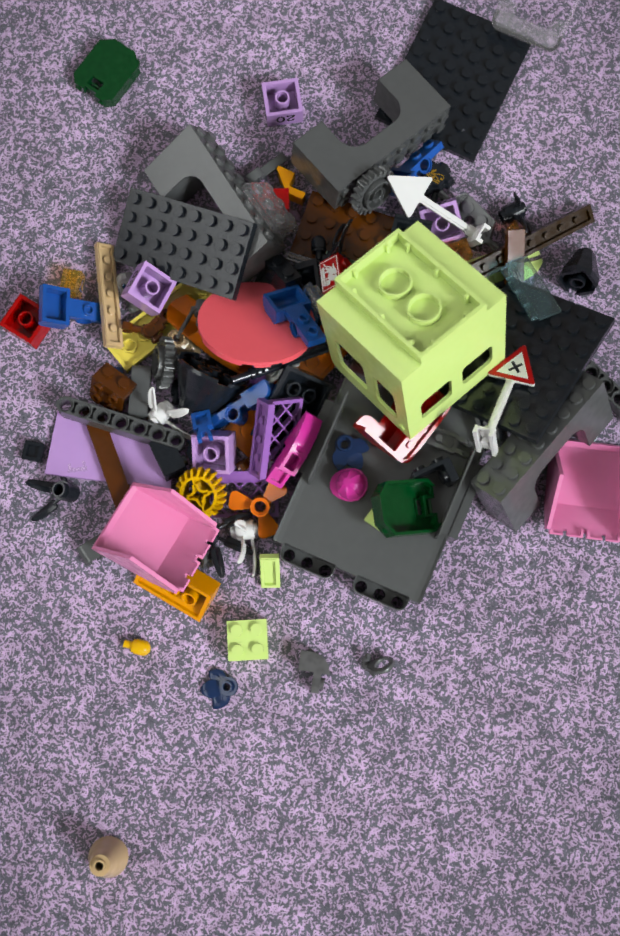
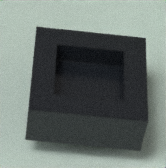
M25 440L21 459L42 463L46 445Z

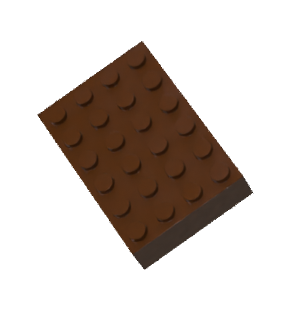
M312 191L289 252L288 262L295 267L294 264L315 258L311 251V240L316 235H321L325 238L326 251H331L332 242L337 230L342 224H347L350 219H353L345 235L341 254H345L346 257L357 261L391 234L394 217L373 210L371 214L367 212L366 215H360L351 207L352 204L349 202L343 207L339 206L334 210L320 193Z

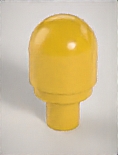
M137 638L130 641L125 639L123 647L131 649V652L136 655L145 656L151 650V645L146 640Z

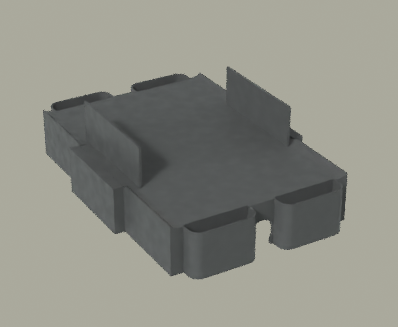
M353 359L349 368L366 384L363 368L359 367ZM345 377L335 401L332 402L326 399L318 415V418L322 420L320 430L308 456L295 475L300 479L273 541L274 544L281 546L280 557L286 565L324 581L329 580L335 570L354 578L352 584L354 594L391 611L398 612L405 609L408 602L414 605L421 603L446 541L453 543L457 540L476 494L470 481L483 467L479 462L484 448H482L481 452H476L472 433L474 426L477 425L475 417L451 407L438 427L474 442L473 448L465 447L460 443L457 445V449L470 454L468 459L424 444L410 462L401 463L374 446L352 427L362 415H369L379 422L384 414ZM377 381L380 397L391 407L394 403L392 394ZM343 434L349 435L353 439H363L370 448L367 452L362 453L363 466L362 469H358L367 477L368 490L362 499L354 502L337 498L330 489L331 478L339 471L334 466L332 459L336 450L335 440ZM343 441L341 443V446L343 448L348 447V443ZM441 456L443 459L450 458L460 478L455 485L447 488L446 484H442L438 476L439 470L421 478H428L435 485L433 487L435 498L431 499L433 513H437L438 521L441 523L436 532L426 535L386 538L380 531L364 521L372 509L371 496L378 484L391 480H408L415 468L421 465H425V467L430 466L431 461ZM346 465L343 469H347V468H351V467H349L348 465ZM416 501L418 515H422L420 501ZM285 552H294L295 558L287 561L284 558ZM308 558L312 560L313 565L311 568L306 569L302 566V561ZM323 566L329 567L331 571L326 577L322 576L319 572ZM357 582L365 583L366 590L364 592L356 590L355 585ZM375 590L383 591L384 598L382 600L374 598L373 593ZM394 597L401 599L402 605L400 608L392 606L391 602Z

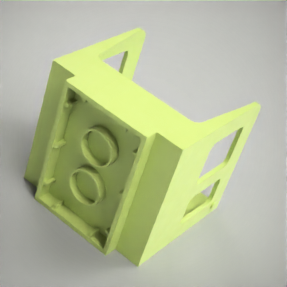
M419 221L415 222L404 232L399 228L393 231L334 278L335 287L316 301L330 356L336 368L410 440L484 379L491 369L505 360L506 295ZM340 345L362 366L366 384L345 364ZM485 350H488L489 359L463 380L462 372L464 368ZM377 381L392 394L396 412L380 397ZM449 381V392L422 415V403Z

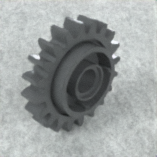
M382 165L379 167L375 166L373 171L369 169L368 173L363 174L356 187L353 188L354 193L350 196L353 198L350 201L351 207L360 215H366L367 212L371 214L372 210L376 211L392 192L387 176H394V173Z
M161 336L159 343H157L153 350L151 370L156 386L159 389L170 388V383L175 379L174 375L177 373L178 352L175 344H173L174 339L172 337Z

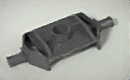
M443 190L440 191L441 194L438 193L437 195L442 201L452 198ZM468 193L455 196L462 221L465 222L468 216H472L474 218V227L484 223L491 227L489 231L482 233L480 237L483 240L482 244L471 248L467 246V248L472 249L485 244L492 251L498 249L500 246L492 240L496 221ZM466 235V237L459 238V239H460L463 243H465V241L467 240L468 236Z

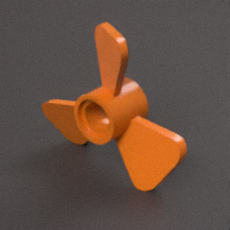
M268 483L264 495H258L254 499L234 490L230 493L228 506L231 510L250 509L253 515L259 517L258 536L265 539L275 535L279 527L278 523L268 513L271 508V502L286 495L287 487L284 485L280 489ZM256 502H264L266 505V509L262 511L258 510L256 508Z

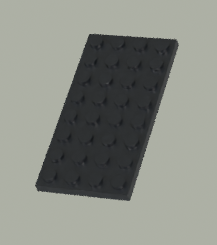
M131 187L113 255L116 262L134 268L138 264L147 261L168 275L171 280L236 301L258 224Z

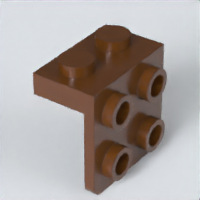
M106 362L92 376L90 397L95 403L122 413L124 400L136 389L137 384Z

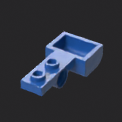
M427 140L399 168L392 167L390 170L394 173V176L418 177L416 173H429L432 169L431 159L444 148L442 141ZM391 188L392 192L389 194V196L396 197L395 193Z
M48 284L39 286L38 324L40 326L65 329L70 325V319H74L75 322L80 324H101L99 303L70 298L69 288Z
M298 284L263 294L265 312L274 324L289 321L292 335L295 338L300 337L307 348L326 342L325 334L310 315L312 302Z
M263 379L241 393V399L229 403L222 411L213 413L211 415L213 430H219L229 423L238 426L244 425L248 420L247 412L251 409L256 411L257 398L268 400L275 384Z

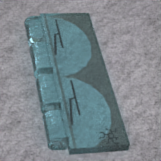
M527 256L505 263V266L500 269L514 294H517V299L522 307L525 308L531 321L543 320L561 313V308Z

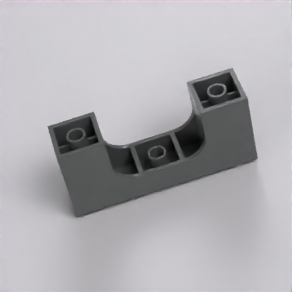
M406 59L378 79L373 101L386 113L393 123L367 143L361 146H348L342 143L322 121L293 142L291 163L334 210L339 206L343 207L349 201L350 196L354 193L353 188L356 187L363 174L368 173L369 169L373 171L375 166L379 167L380 165L391 169L392 165L395 163L399 164L405 155L415 152L422 142L425 143L427 140H430L435 132L439 133L445 127V121L449 117L448 113L451 106Z
M189 124L144 171L160 196L187 203L205 186L223 214L258 224L241 283L249 282L265 268L266 260L279 255L287 248L283 243L284 238L273 228L274 223L263 213L264 208L253 198L254 193L245 186V180L235 171V165L231 160L227 159L225 150L216 143L215 135L211 131L203 130L200 126L196 127Z
M584 371L537 445L513 434L501 445L496 457L492 456L470 481L488 514L514 532L520 529L541 504L535 492V484L546 465L571 436L590 446L614 418L603 381Z

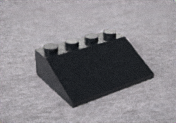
M286 364L268 400L302 397L301 417L305 411L317 417L333 385L319 376ZM293 403L288 408L290 413L294 411L296 403ZM275 405L274 415L282 408L280 405ZM286 412L279 418L281 424L288 417ZM291 421L286 427V430L288 432L293 427V421ZM275 423L272 427V434L279 427L277 423ZM284 431L276 438L279 442L286 435Z

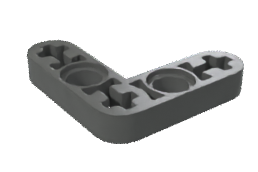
M280 153L263 167H257L244 178L245 186L252 188L263 180L265 176L275 171L278 165L281 166L287 162L288 159L284 153Z

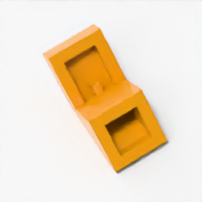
M278 165L277 176L281 187L289 188L290 201L303 206L306 200L305 192L292 187L295 182V172Z

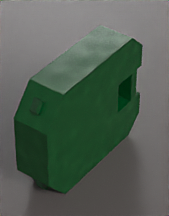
M116 39L99 40L73 73L76 84L75 88L83 93L89 91L95 96L96 101L105 108L116 106L140 75V61L133 50ZM92 79H96L103 85L101 87L92 82Z
M428 478L391 480L378 484L371 496L374 523L377 529L386 538L426 535L436 532L441 523L438 521L437 513H433L431 499L435 498L433 491L435 485ZM416 501H420L422 515H418Z

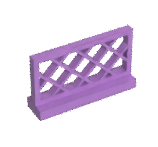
M302 397L272 400L257 398L249 473L259 480L266 479L269 461L272 459L275 462L274 456L280 449H284V441L301 419ZM293 403H296L294 411L290 413L288 408ZM275 405H280L282 408L274 415ZM286 412L288 417L281 424L279 418ZM291 421H293V427L288 432L286 430V427ZM275 423H277L279 427L272 434V427ZM284 431L286 435L279 442L276 438ZM274 441L277 445L269 452L270 444Z
M233 471L230 475H216L217 478L223 477L220 483L226 485L227 483H234L238 487L237 491L241 490L251 499L258 490L263 494L265 493L261 487L267 481L265 479L259 480L251 475L249 471ZM247 482H252L257 487L251 496L242 489ZM255 482L263 483L260 486H258ZM210 495L212 501L214 500V495ZM279 499L273 501L275 513H269L272 517H279ZM263 502L261 505L256 503V506L258 507L257 509H260L261 511L264 510L262 506L265 503ZM222 508L221 510L224 513H217L210 518L230 517L238 514L239 510H236L234 513H228Z

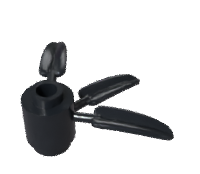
M514 192V201L503 206L498 211L499 218L504 225L518 221L525 229V233L532 232L530 224L526 223L524 219L527 207L523 201H520L517 193Z
M353 219L339 227L332 242L331 251L328 250L327 254H323L322 261L336 254V250L339 247L338 253L350 262V258L346 257L345 254H341L345 235Z
M61 476L59 477L63 481L56 482L55 484L33 479L25 481L29 487L47 493L52 492L56 500H51L38 511L31 520L39 521L47 517L58 508L57 503L61 500L70 503L75 502L80 496L79 487L68 482L66 477Z
M251 512L232 515L225 518L224 523L219 526L217 525L216 528L219 530L224 527L231 528L235 526L234 522L236 520L246 521L252 518L253 515ZM218 533L213 543L208 541L206 544L212 546L210 555L218 576L223 578L225 576L224 561L220 548L216 547L215 544L219 540L224 542V546L241 552V542L232 537L224 539ZM246 545L245 555L251 556L253 551Z

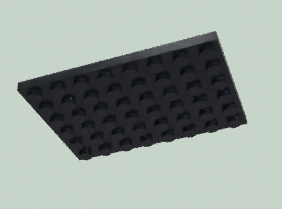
M434 0L405 57L451 106L444 129L439 133L435 132L430 139L442 141L444 146L442 150L474 163L533 40L444 0ZM379 108L375 119L391 125L393 123L392 120Z
M509 279L501 290L506 295L505 359L525 345L535 386L514 383L496 427L537 445L614 325L615 318ZM485 350L464 368L462 372L463 380L489 359L488 350ZM487 375L451 407L488 423L506 380ZM449 381L439 389L445 396L449 392Z

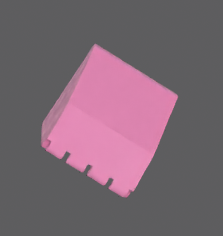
M569 439L548 463L544 500V528L548 529L549 534L563 536V531H566V536L583 538V534H585L586 539L602 541V536H605V541L620 543V445L593 442L588 446L580 440Z
M133 482L91 549L147 581L177 594L178 591L184 592L190 582V579L186 578L187 575L193 577L200 565L197 558L203 560L210 548V545L206 543L208 541L213 543L220 530L216 528L217 523L174 489Z

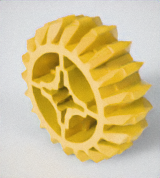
M200 466L198 469L193 467L185 471L184 475L179 477V482L176 483L178 488L176 492L208 517L216 515L223 508V504L227 500L225 498L227 491L223 490L226 484L220 483L223 477L217 478V472L211 473L210 468L204 470L203 466ZM192 480V483H193L192 489H193V490H192L191 492H189V484H190V481ZM211 493L214 494V500L212 504H210Z

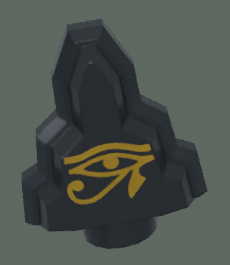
M432 161L430 172L427 174L421 173L420 177H432V181L424 193V196L427 198L433 192L440 193L441 190L450 189L455 184L450 175L451 170L444 162L437 164Z

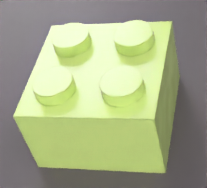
M267 619L227 621L228 661L269 659Z

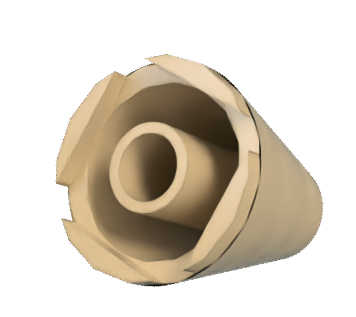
M105 836L96 840L88 854L91 873L103 878L118 876L127 866L129 858L128 848L122 840L114 836Z

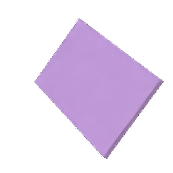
M58 411L45 474L106 482L87 426L62 417ZM121 421L116 426L122 428L126 423ZM167 423L163 426L171 429V426ZM174 424L181 429V424ZM139 427V428L135 429L134 432L140 434V433H142L145 429L142 428V427ZM110 433L128 485L136 482L171 488L172 479L166 482L148 444ZM156 433L153 435V438L160 439L163 435ZM174 439L171 443L178 445L179 439Z

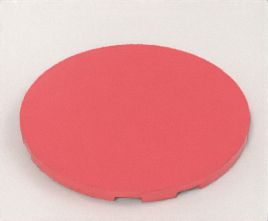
M244 282L240 285L236 301L211 294L200 307L198 313V333H200L203 343L212 353L230 363L240 366L242 364L254 365V368H267L274 364L291 362L308 349L300 337L295 338L292 335L289 321L274 324L265 312L263 294L276 291L271 284ZM310 311V315L315 321L314 315L312 311Z

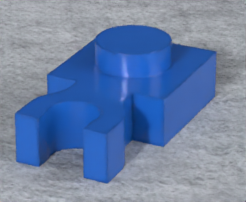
M210 409L191 413L194 433H197L198 443H203L202 437L208 436L209 440L213 441L210 430L214 429Z

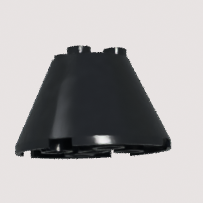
M179 351L177 355L178 408H188L191 413L210 409L212 415L215 412L222 411L249 387V381H242L233 385L230 377L239 373L228 369L214 358L210 357L207 360L199 357L200 353Z

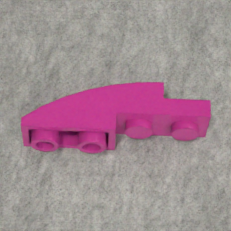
M305 411L284 441L286 446L268 470L265 481L282 489L289 477L296 475L316 440L322 424L321 419Z

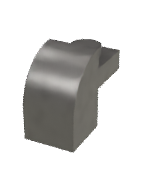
M301 650L298 670L314 672L311 693L319 694V690H323L325 678H321V674L329 675V665L320 654Z

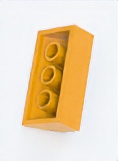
M198 569L193 577L187 575L186 578L190 579V582L183 593L180 591L177 594L170 592L137 574L133 582L198 622L201 621L221 585L220 582Z

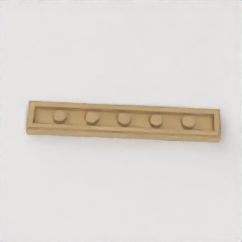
M96 242L94 250L103 347L122 349L124 345L116 280V262L113 255L114 245Z

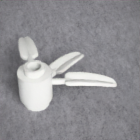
M151 387L148 391V405L152 410L147 415L148 422L164 426L167 423L171 426V429L181 432L184 438L191 440L190 434L169 421L171 418L185 416L189 409H175L167 400L156 404L155 389Z
M239 519L234 522L235 526L230 528L231 537L241 541V552L237 563L241 564L246 554L245 540L250 539L253 551L251 577H254L257 569V548L254 544V539H256L258 534V523H254L253 519L246 521Z

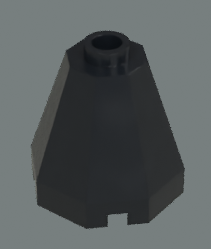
M589 248L577 249L563 267L557 282L564 291L569 292V289L577 291L575 295L578 296L594 293L599 283V273L596 255L593 250Z

